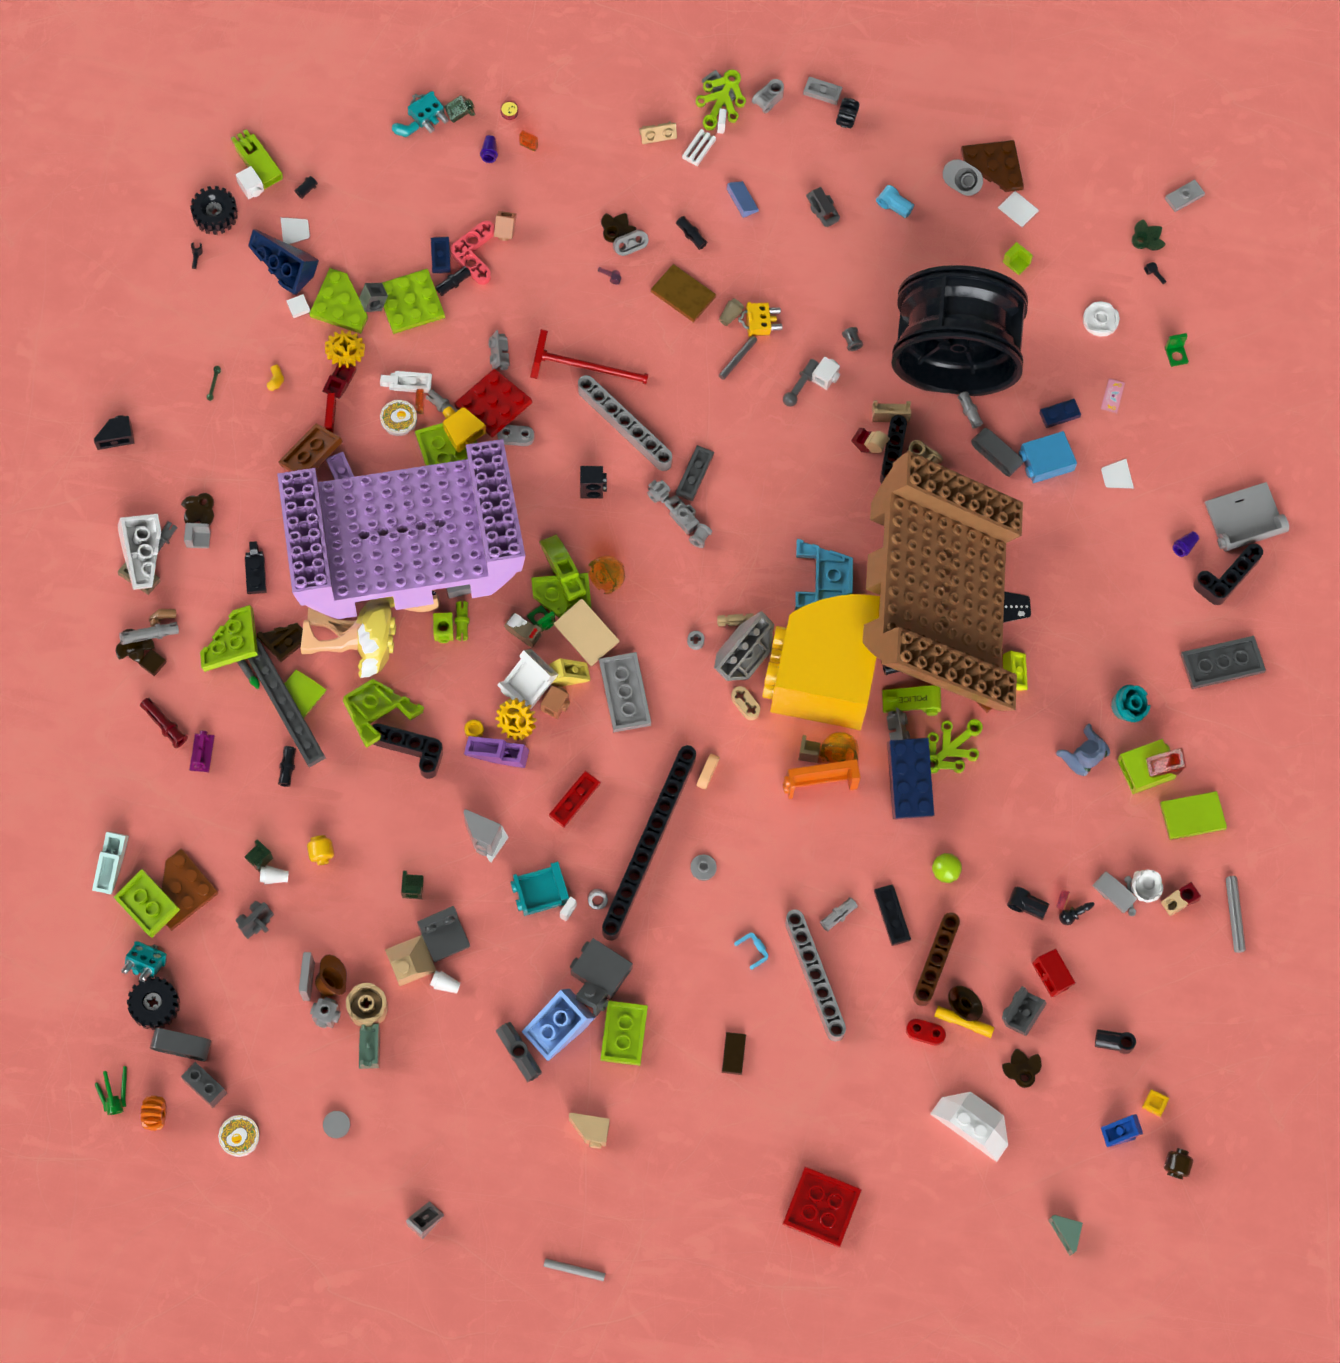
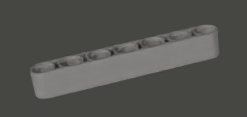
M584 375L578 380L579 395L660 471L669 470L672 466L671 451L591 376ZM584 385H589L590 387H589V388H583L582 386H584ZM601 397L603 400L598 401L595 398ZM614 409L616 410V412L611 413L608 412V410ZM626 421L629 424L623 425L621 422ZM639 433V434H641L642 436H641V437H635L634 434ZM648 446H654L655 448H654V449H648L647 447H648ZM666 458L668 461L663 462L660 459Z
M791 910L786 916V929L825 1032L831 1041H840L844 1037L846 1025L804 915L799 910ZM791 917H796L799 919L800 922L798 924H792L789 921V919ZM803 935L806 937V941L799 942L796 937ZM809 953L813 956V960H805L803 955ZM814 971L818 972L820 974V978L813 979L810 976V973ZM824 990L827 992V996L822 998L818 996L817 991ZM831 1008L834 1011V1015L827 1016L824 1010ZM839 1027L842 1033L836 1035L832 1033L831 1028Z

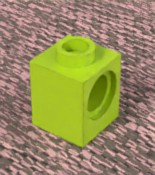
M452 612L433 613L435 641L439 643L454 641ZM442 626L448 627L446 631L439 630Z

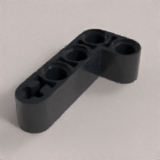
M901 415L892 417L887 435L889 441L886 443L880 475L881 484L886 478L885 475L893 467L894 462L889 461L888 458L897 460L902 455L907 420ZM896 425L899 426V432H895ZM892 441H896V442H898L899 444H898V445H894V444H892L891 442H892Z
M1250 544L1220 579L1209 571L1200 572L1194 582V589L1212 604L1221 605L1258 564L1263 555L1262 547L1258 544ZM1254 554V556L1250 560L1248 557ZM1238 566H1243L1245 570L1239 569ZM1227 578L1232 579L1234 583H1229ZM1200 580H1205L1207 584H1202ZM1215 592H1220L1222 596L1216 595Z
M383 724L372 725L382 734L380 740L373 745L420 757L419 768L421 775L427 779L436 776L443 756L442 743L438 739ZM395 737L402 738L398 743L392 742ZM413 742L420 743V746L416 748H413L410 745ZM432 747L439 748L435 753L429 751ZM428 764L433 766L429 771L423 769Z

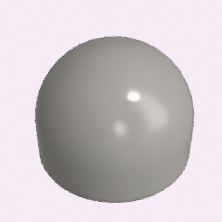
M601 889L592 890L588 895L590 907L596 910L603 909L608 903L607 894ZM595 896H602L603 902L596 905L592 899Z

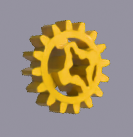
M341 330V334L334 332V337L329 335L328 341L325 342V354H327L328 360L332 359L333 365L339 363V367H341L342 364H345L346 368L349 367V364L356 366V361L361 362V357H364L365 344L363 339L358 338L357 333L351 335L350 330L347 333Z
M518 698L514 700L508 699L500 705V708L496 711L499 716L495 717V720L500 721L497 727L503 728L501 733L506 732L508 739L513 736L515 741L519 738L523 740L533 733L532 730L536 728L533 723L537 719L532 716L535 714V711L529 710L531 705L526 706L525 700L519 702Z

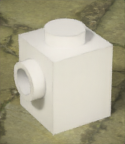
M252 166L236 174L237 183L248 200L264 192L262 181Z
M824 356L812 373V382L827 390L832 382L836 383L839 379L840 365L835 360Z

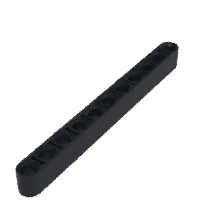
M686 745L679 750L602 925V934L607 940H615L620 935L696 760V750L692 746ZM684 754H690L692 758L687 760L684 759L682 756ZM680 770L683 771L685 775L679 777L675 774V772ZM673 787L677 789V792L671 794L667 790ZM666 804L670 809L663 811L660 809V806ZM654 822H660L662 826L660 828H655L652 824ZM646 839H652L655 843L653 845H647L644 841ZM644 856L647 858V861L641 863L637 861V858ZM636 873L639 875V879L632 880L629 876ZM624 891H629L632 893V895L628 898H625L621 895V893ZM617 908L623 909L624 913L622 915H616L613 911ZM614 926L617 930L614 933H608L606 928Z

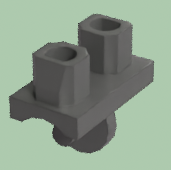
M255 901L249 908L252 914L248 917L242 914L236 919L239 925L238 928L247 939L254 933L257 934L260 930L265 933L269 931L266 925L271 921L270 918L274 914L265 902L261 904Z

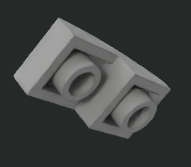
M1106 871L1092 885L1122 913H1125L1137 900L1124 885Z

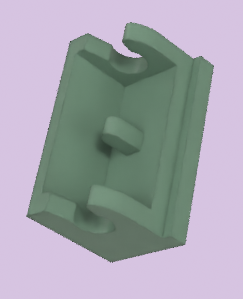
M373 1024L372 1027L361 1025L359 1069L379 1068V1024Z

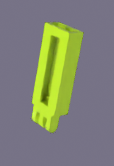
M246 129L243 131L246 137L238 133L239 141H237L235 136L231 137V140L247 167L252 166L262 181L265 190L282 180L283 175L254 134L250 135ZM248 148V151H249V152H251V151H253V150H254V152L248 155L247 152L245 151V149Z

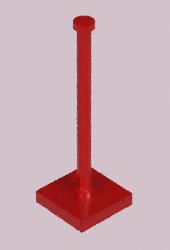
M540 330L530 378L537 379L541 361L550 360L640 381L646 385L647 373L643 375L548 353L547 350H544L548 331Z

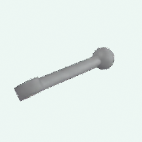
M1126 876L1124 880L1127 883V889L1132 893V878ZM1133 904L1128 911L1129 916H1135L1136 914Z

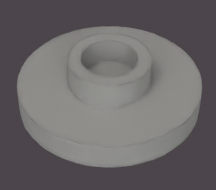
M702 854L692 860L690 869L696 879L705 881L715 875L717 865L711 856Z
M333 1111L324 1118L323 1129L331 1138H342L350 1129V1120L345 1113Z

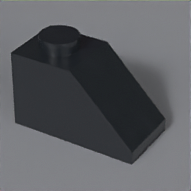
M120 415L109 419L94 438L97 450L135 444L129 416Z

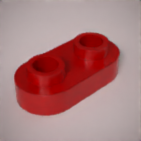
M912 1019L906 1026V1033L909 1038L930 1045H940L946 1037L945 1029L942 1026L921 1019ZM913 1026H919L920 1031H915ZM932 1032H939V1037H934Z

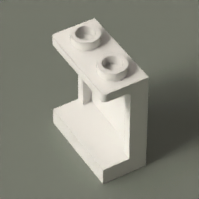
M532 649L523 650L519 655L521 660L507 678L499 682L497 686L505 696L510 697L512 700L518 698L519 702L525 700V705H531L530 709H532L559 674Z

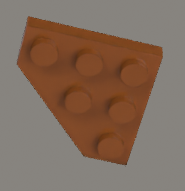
M182 848L166 860L162 890L181 909L166 924L172 931L219 893Z

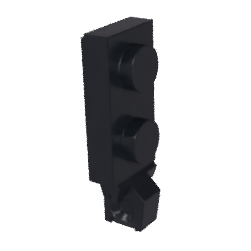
M257 541L249 542L250 552L246 553L245 557L247 594L267 593L263 551L259 552Z

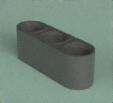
M984 428L971 440L973 447L1006 476L1010 477L1023 464L1021 457L987 428Z
M155 1028L150 1049L198 1061H206L212 1041L203 1037Z

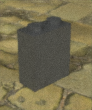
M593 938L590 943L587 941L581 949L583 953L579 959L576 957L571 963V975L584 984L587 981L607 991V999L611 1001L633 969V963Z

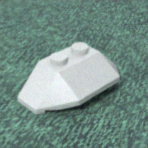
M972 1092L942 1097L930 1113V1115L996 1162L1008 1147L1004 1115Z

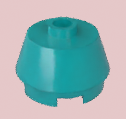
M1125 685L1120 688L1111 702L1114 715L1128 722L1141 721L1150 710V705H1148L1146 698L1147 692L1142 687Z

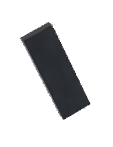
M893 884L874 889L891 946L910 941L909 931Z

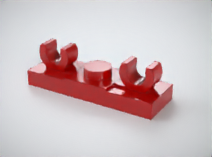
M584 771L549 813V817L565 828L599 787L601 782L587 771Z

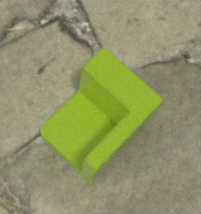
M1016 242L1005 253L1003 263L1020 275L1031 264L1033 255Z

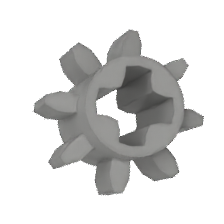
M654 480L648 485L649 491L647 494L653 502L661 501L664 503L669 498L670 494L668 492H670V488L663 480L660 482Z

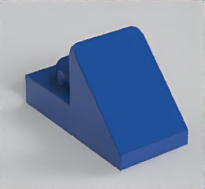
M1137 1114L1101 1127L1107 1147L1135 1140L1137 1136L1143 1134Z

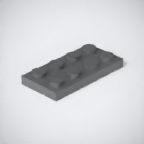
M1254 636L1181 653L1192 689L1253 676L1266 671Z

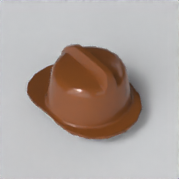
M330 954L325 955L321 959L320 970L315 979L316 988L323 999L325 997H333L336 994L342 995L346 992L347 975L345 966L340 959Z

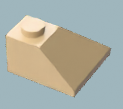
M422 935L385 949L399 986L436 971Z

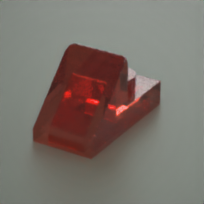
M1183 748L1146 758L1149 777L1152 778L1168 773L1179 775L1186 768Z

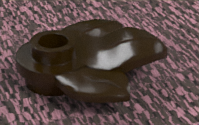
M606 213L601 219V225L604 229L603 237L608 242H614L616 238L636 230V227L628 225L626 213L614 218Z
M207 493L186 497L181 503L187 509L184 514L185 524L200 521V523L209 524L210 526L214 519V512L212 510L214 506L213 497ZM206 499L207 503L202 505V500Z
M126 629L123 632L133 631L134 629ZM152 639L124 645L120 642L116 646V655L119 660L129 656L132 660L140 663L144 650L155 648Z
M1015 1049L1013 1052L1011 1063L1002 1064L1004 1074L1008 1078L1015 1080L1017 1085L1022 1088H1028L1033 1085L1035 1075L1040 1072L1042 1067L1039 1054H1035L1028 1059L1019 1049ZM1026 1075L1028 1081H1023L1021 1076Z

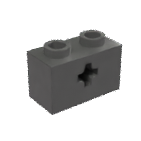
M196 1062L181 1076L183 1081L212 1108L227 1094L225 1089Z

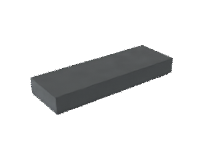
M697 445L676 491L677 496L690 501L694 500L714 456L713 451Z

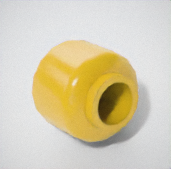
M326 835L310 838L311 841L307 843L310 861L317 862V865L328 864L329 859L334 857L332 840L326 838Z

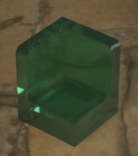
M257 839L254 842L256 846L245 856V859L260 872L261 866L265 867L273 857L271 852Z
M403 871L402 898L422 899L423 875H408L407 871Z

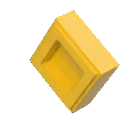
M1151 1089L1142 1108L1161 1117L1169 1097Z

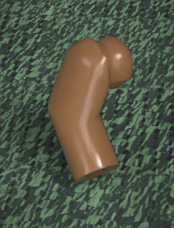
M158 609L149 618L150 626L153 627L155 624H161L160 621L164 618H176V609Z

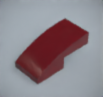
M338 363L333 374L329 376L322 392L326 394L335 393L336 398L340 399L349 386L356 368L350 365L346 368L345 364L339 367Z

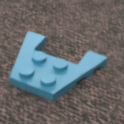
M797 539L796 558H815L816 578L815 592H796L795 610L822 599L853 594L852 557L832 550L828 551L819 548L818 545H811L801 539Z

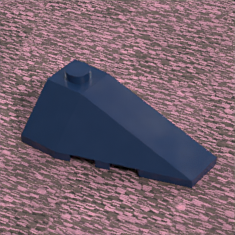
M253 229L248 245L260 261H263L268 266V271L277 277L281 287L297 295L314 277L319 260L296 247Z

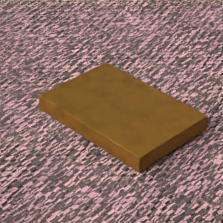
M674 264L651 288V293L693 323L716 298L714 292Z

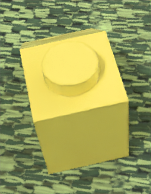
M560 658L549 664L559 674L551 685L562 687L590 681L586 662Z

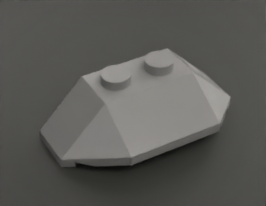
M760 611L740 624L717 652L714 668L726 681L746 680L751 677L771 652L774 623Z

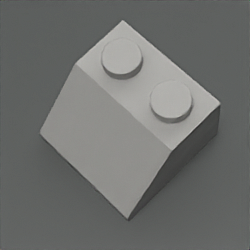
M465 809L463 812L465 825L474 849L483 856H487V854L493 856L502 837L501 824Z

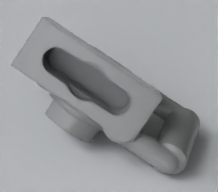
M677 495L664 501L665 506L670 510L669 515L687 535L697 528L699 521L695 518L696 510L690 504L685 505ZM678 503L679 505H677L675 508L672 506L673 504Z

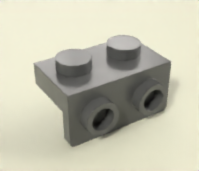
M1022 986L1014 994L1013 1001L1009 1007L1004 1010L1002 1020L1006 1027L1027 1036L1047 1003L1045 1000L1028 993L1027 989Z

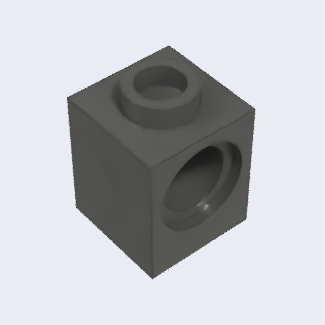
M365 283L359 299L365 312L382 311L388 295L382 283Z

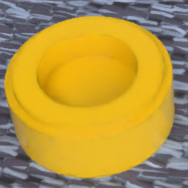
M475 719L468 721L464 727L465 735L467 737H482L484 733L483 724Z

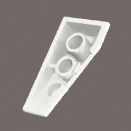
M158 514L122 517L118 523V532L133 590L152 588L161 536Z

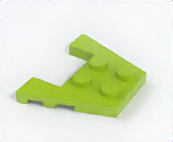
M375 679L369 680L343 697V703L366 748L380 740L381 734L371 725L372 722L395 708H398L409 720H412L423 713L424 707L420 704H413L405 696L401 697L393 693V689Z

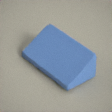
M743 181L727 184V191L743 218L759 211Z

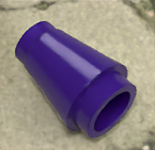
M491 135L485 137L480 152L482 160L486 163H492L498 157L496 138Z
M1192 531L1176 540L1173 545L1174 553L1179 557L1187 556L1199 540L1198 534Z

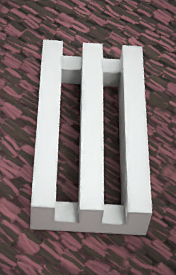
M701 129L682 155V158L698 167L716 141V137L710 136L708 132L704 133V130ZM701 137H703V139L700 141V143L698 144V146L696 147V149L693 151V153L691 154V156L688 157L689 154H690V153L692 152V150L694 149V147H695V146L697 145V143L699 142V140L701 139ZM707 140H709V142L707 143L703 151L700 153L698 158L694 160L695 156L700 151L704 143Z

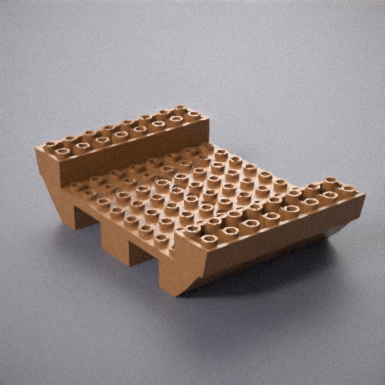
M907 451L893 463L892 469L871 502L870 520L884 526V540L882 548L868 554L866 590L880 595V609L878 619L864 624L863 644L882 661V665L998 711L1016 710L1017 674L1002 669L1006 543L1022 536L1023 502L911 451Z

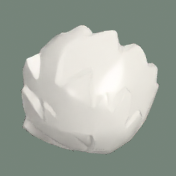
M1149 869L1134 872L1131 882L1132 893L1139 901L1146 903L1158 900L1163 892L1161 875Z

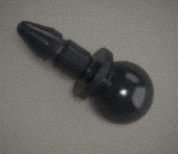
M1089 902L1079 906L1076 910L1073 907L1070 910H1063L1060 913L1059 919L1062 924L1071 925L1075 919H1079L1078 915L1089 911L1095 904L1094 902Z

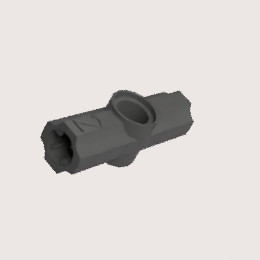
M511 1022L500 1026L496 1033L509 1052L511 1059L516 1063L527 1083L533 1081L542 1074V1071L528 1051L527 1045L522 1041ZM517 1048H522L525 1051L521 1056H516L513 1052Z

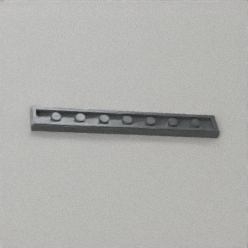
M256 637L258 655L250 657L248 660L310 768L326 759L260 640Z

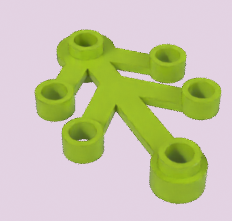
M731 69L726 71L722 78L712 81L706 80L704 82L703 90L705 92H711L714 87L724 85L721 91L705 96L699 95L696 98L695 103L698 107H704L706 103L717 100L710 115H706L703 119L702 124L706 130L716 128L717 116L723 104H725L728 112V121L735 123L738 120L739 115L735 111L729 96L732 88L736 97L735 105L738 108L745 106L746 99L742 96L738 85L741 81L738 71ZM729 77H733L735 80L730 81ZM710 84L711 88H706L705 85ZM702 99L704 103H699L698 100ZM741 99L743 103L739 104L737 100ZM733 114L736 116V118L732 119L730 115ZM711 122L713 125L708 126L706 123Z
M948 720L944 721L941 725V731L943 732L942 751L937 755L936 744L938 743L939 736L935 732L928 734L927 738L931 736L936 738V741H931L929 738L930 762L935 764L934 767H931V774L937 773L940 769H951L956 773L964 771L965 763L961 760L955 762L942 761L947 756L968 758L970 761L978 759L979 751L977 749L965 750L957 748L971 736H978L981 733L983 725L979 720H970L966 727L967 730L951 743L953 724ZM944 725H949L950 729H945ZM971 727H976L977 731L973 732ZM974 752L976 757H971L970 753ZM960 764L962 769H957L955 765Z

